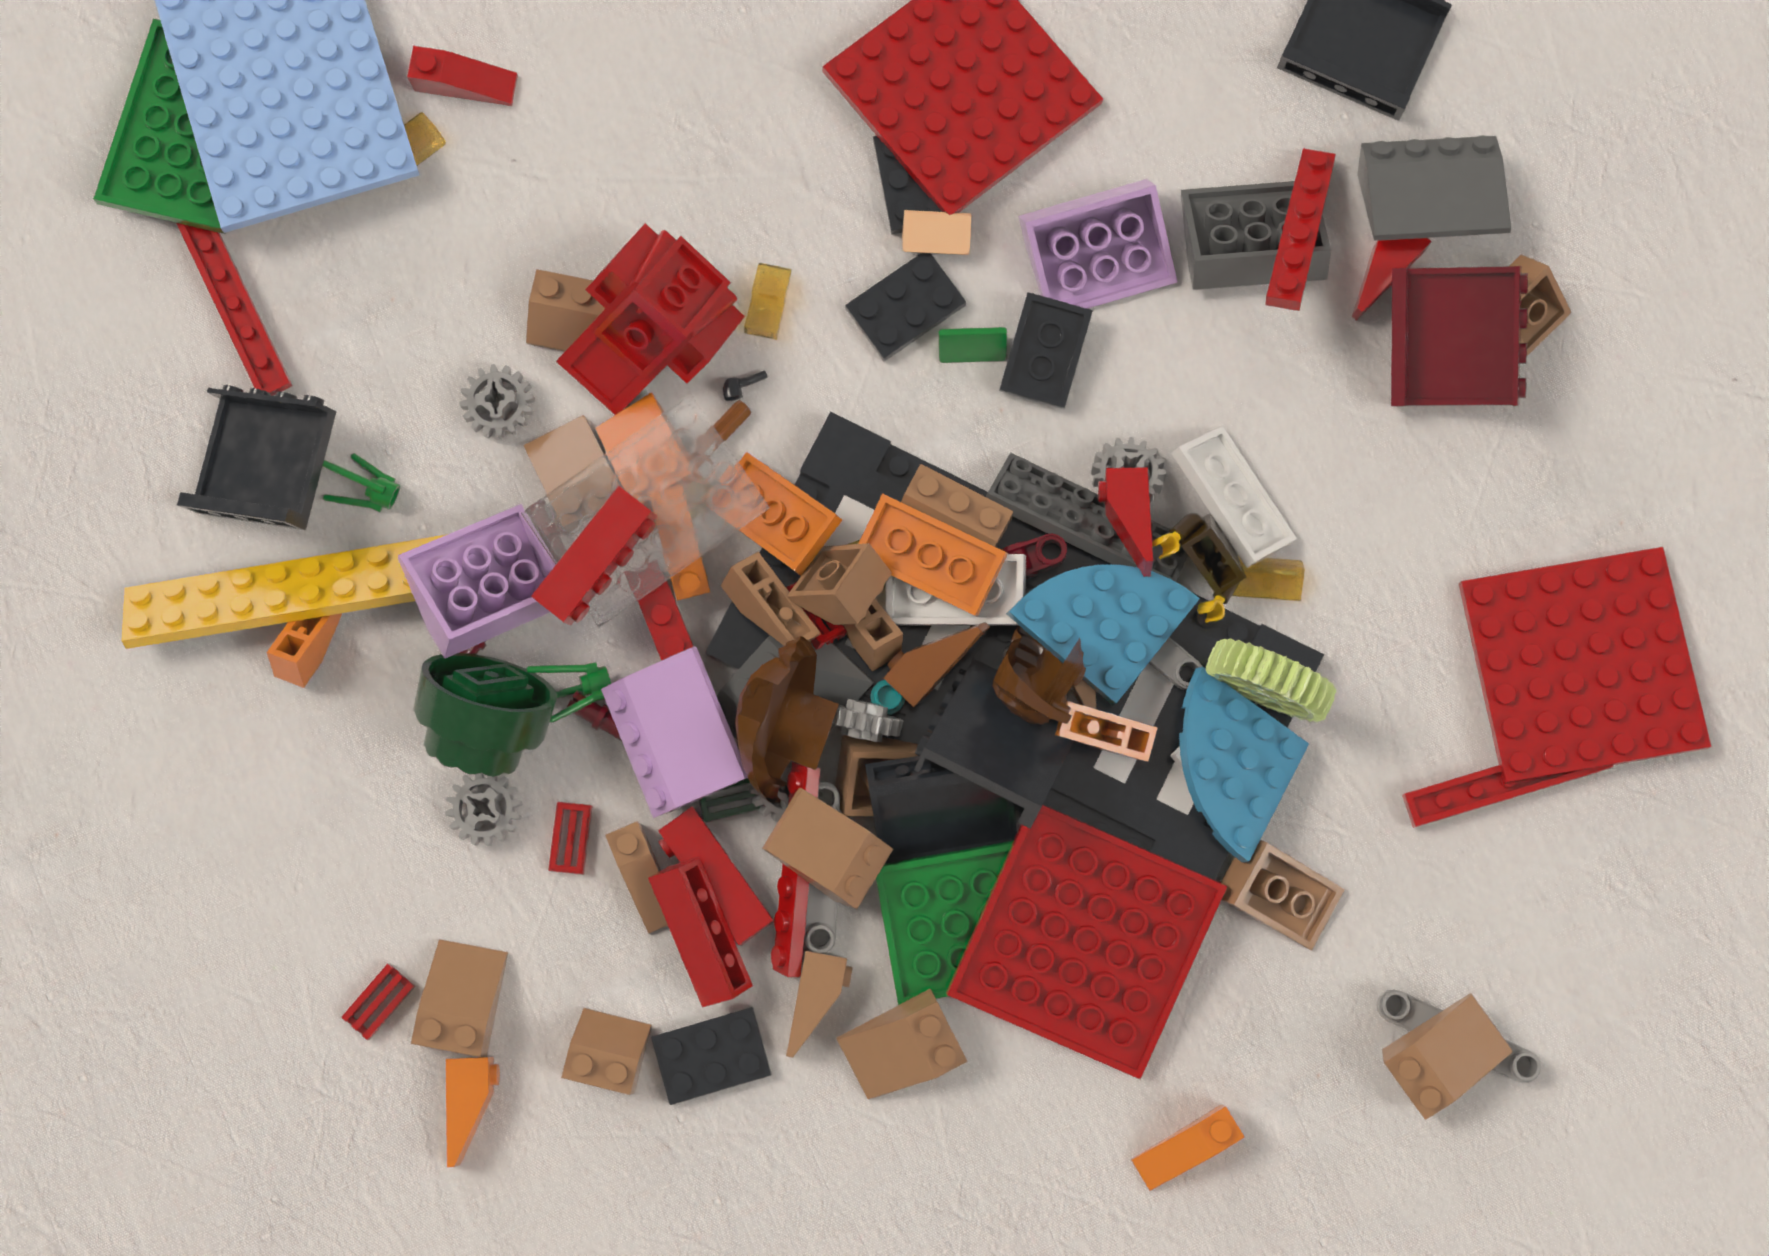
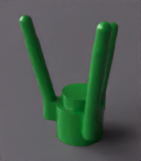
M355 453L351 454V459L377 478L366 479L324 460L323 467L367 487L365 496L370 498V500L325 494L323 496L324 501L370 508L377 512H381L383 507L387 509L393 507L400 491V485L395 483L396 478L384 474Z
M596 662L585 665L528 666L526 668L528 673L585 672V675L579 676V685L556 691L557 698H562L578 691L583 692L584 696H590L554 714L551 717L550 723H554L595 701L605 699L601 689L611 684L606 666L597 667Z

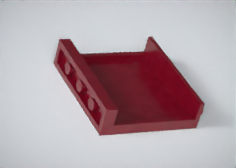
M1522 266L1392 268L1391 406L1520 405V398H1526L1527 389L1526 378H1520V364H1527V343H1521V329H1527L1528 309L1521 308V294H1528V273H1522Z

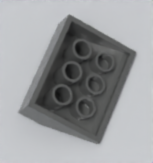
M1480 135L1477 137H1446L1443 139H1412L1408 141L1361 143L1357 176L1374 241L1511 233L1503 156L1496 136Z
M1295 181L1181 190L1187 260L1193 290L1270 283ZM1323 214L1307 281L1326 280L1328 278L1331 247Z

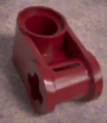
M1053 533L1000 549L1008 554L1026 555V580L1043 572L1058 568L1064 563L1067 556V547L1064 539ZM1053 543L1060 547L1061 554L1056 559H1046L1041 553L1042 548L1046 544Z

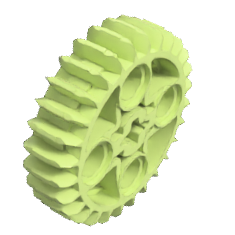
M1222 639L1217 641L1206 665L1208 675L1215 677L1220 682H1225L1245 698L1255 702V704L1263 705L1267 709L1270 708L1301 720L1306 719L1310 722L1325 720L1335 699L1336 689L1333 683L1329 682L1327 678L1321 677L1320 673L1313 672L1311 668L1288 659L1287 656L1279 655L1261 646H1254L1251 643L1246 644L1240 640Z

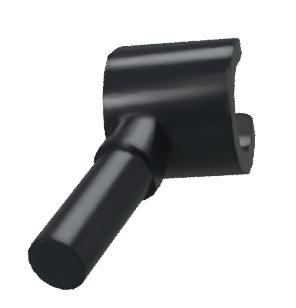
M761 371L746 378L733 377L727 379L722 388L724 400L734 401L743 397L741 388L768 378L766 371Z

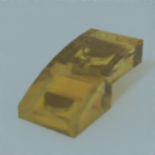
M764 263L758 264L751 291V302L744 325L745 334L777 340L792 269Z

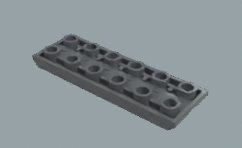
M1010 452L989 489L986 498L1012 510L1013 517L1048 534L1059 535L1065 542L1113 565L1137 567L1106 517L1105 502L1098 501V494ZM1151 520L1152 540L1169 533V528ZM1179 543L1178 552L1163 559L1159 558L1163 554L1162 546L1159 544L1152 547V571L1176 582L1188 557L1181 543Z

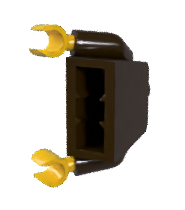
M1190 513L1172 527L1169 533L1152 540V547L1159 544L1162 546L1163 554L1159 558L1163 559L1178 552L1179 543H1181L1185 552L1214 591L1213 600L1199 603L1198 614L1207 613L1205 623L1217 621L1225 616L1223 604L1228 603L1239 583L1246 578V575L1235 549L1212 515L1207 514L1202 517L1199 514Z

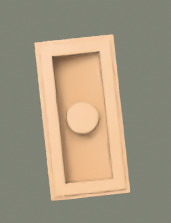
M904 210L902 250L904 252L969 255L971 213H954L949 216L946 212Z

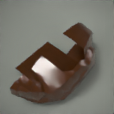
M1017 625V629L1011 639V645L993 680V688L997 697L1013 714L1030 724L1042 725L1048 723L1050 719L1068 724L1072 715L1069 714L1071 707L1066 705V694L1072 685L1077 686L1081 682L1086 671V667L1083 665L1084 652L1081 649L1080 638L1064 663L1061 664L1057 657L1022 627Z
M803 636L788 641L785 646L779 648V657H775L762 664L750 676L739 695L735 724L742 766L751 785L762 798L772 803H780L781 801L778 797V790L780 787L786 786L787 782L780 778L791 760L813 770L817 769L839 705L814 695L817 654L811 642Z

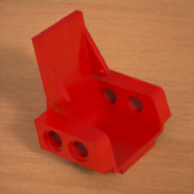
M644 223L585 289L605 309L556 362L616 415L624 410L666 366L688 384L710 362L744 319L745 315L733 305L737 301V296L727 288L731 282L682 236L676 240L666 230H662L657 234Z

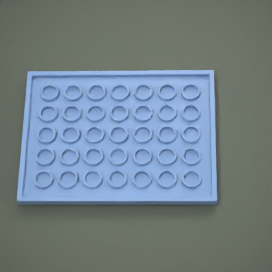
M155 0L220 227L224 233L420 175L365 0Z

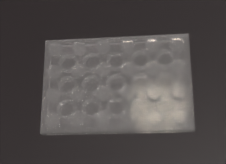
M690 393L521 512V515L555 565L618 486L625 489L657 515V518L654 520L656 526L651 534L644 540L641 538L632 548L634 554L628 563L622 568L618 566L611 574L612 582L601 595L596 593L588 603L590 606L588 614L595 624L601 627L764 513L770 506Z

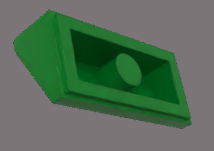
M1007 328L940 329L938 333L939 361L941 363L1004 361L1007 352Z

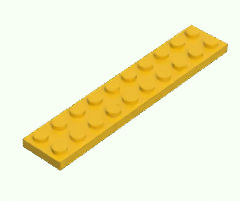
M445 535L125 587L121 641L125 649L413 602L415 598L399 563L398 555Z

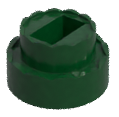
M457 653L448 658H444L440 654L428 658L422 664L413 711L418 722L427 727L423 746H425L426 752L430 757H436L442 765L450 768L457 767L467 774L483 773L487 776L495 777L503 773H513L519 765L523 750H534L544 741L557 701V694L545 679L535 673H528L525 668L516 664L476 654Z

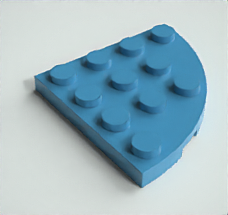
M1094 565L1070 570L1050 578L1017 601L1006 615L1062 663H1064L1080 638L1081 649L1084 652L1083 665L1086 667L1082 680L1111 705H1114L1200 598L1184 586L1151 571V577H1143L1138 567Z
M1199 667L1195 669L1189 682L1182 707L1185 709L1183 732L1179 733L1184 777L1194 805L1198 812L1203 813L1208 824L1214 830L1212 832L1214 837L1242 863L1249 862L1309 743L1225 682H1220L1215 677L1208 675L1204 667Z

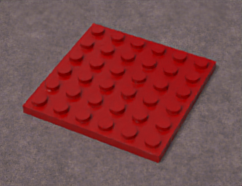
M911 0L822 66V72L881 142L895 155L898 162L927 196L935 202L942 212H946L949 216L961 212L1103 102L1102 96L1018 0Z
M1663 547L1464 580L1459 583L1498 764L1501 766L1502 772L1500 773L1504 783L1694 752L1712 747Z
M1043 804L1031 829L1021 824L946 994L1141 1080L1227 886Z

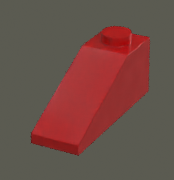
M413 45L407 78L415 92L512 106L518 74L517 72L450 51Z
M1429 238L1377 241L1369 258L1352 318L1357 321L1392 286V268H1410L1427 250L1432 241Z
M1148 467L1106 468L1104 481H1098V501L1105 502L1106 517L1140 569L1143 577H1151L1153 550Z

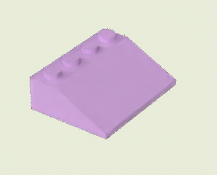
M1148 179L1018 216L1027 253L1041 296L1083 308H1091L1177 283L1156 185Z
M522 504L398 555L399 563L426 627L444 658H448L550 613L531 595L554 568L557 561Z
M696 646L630 674L601 689L653 818L680 809L748 778L742 766L740 752Z

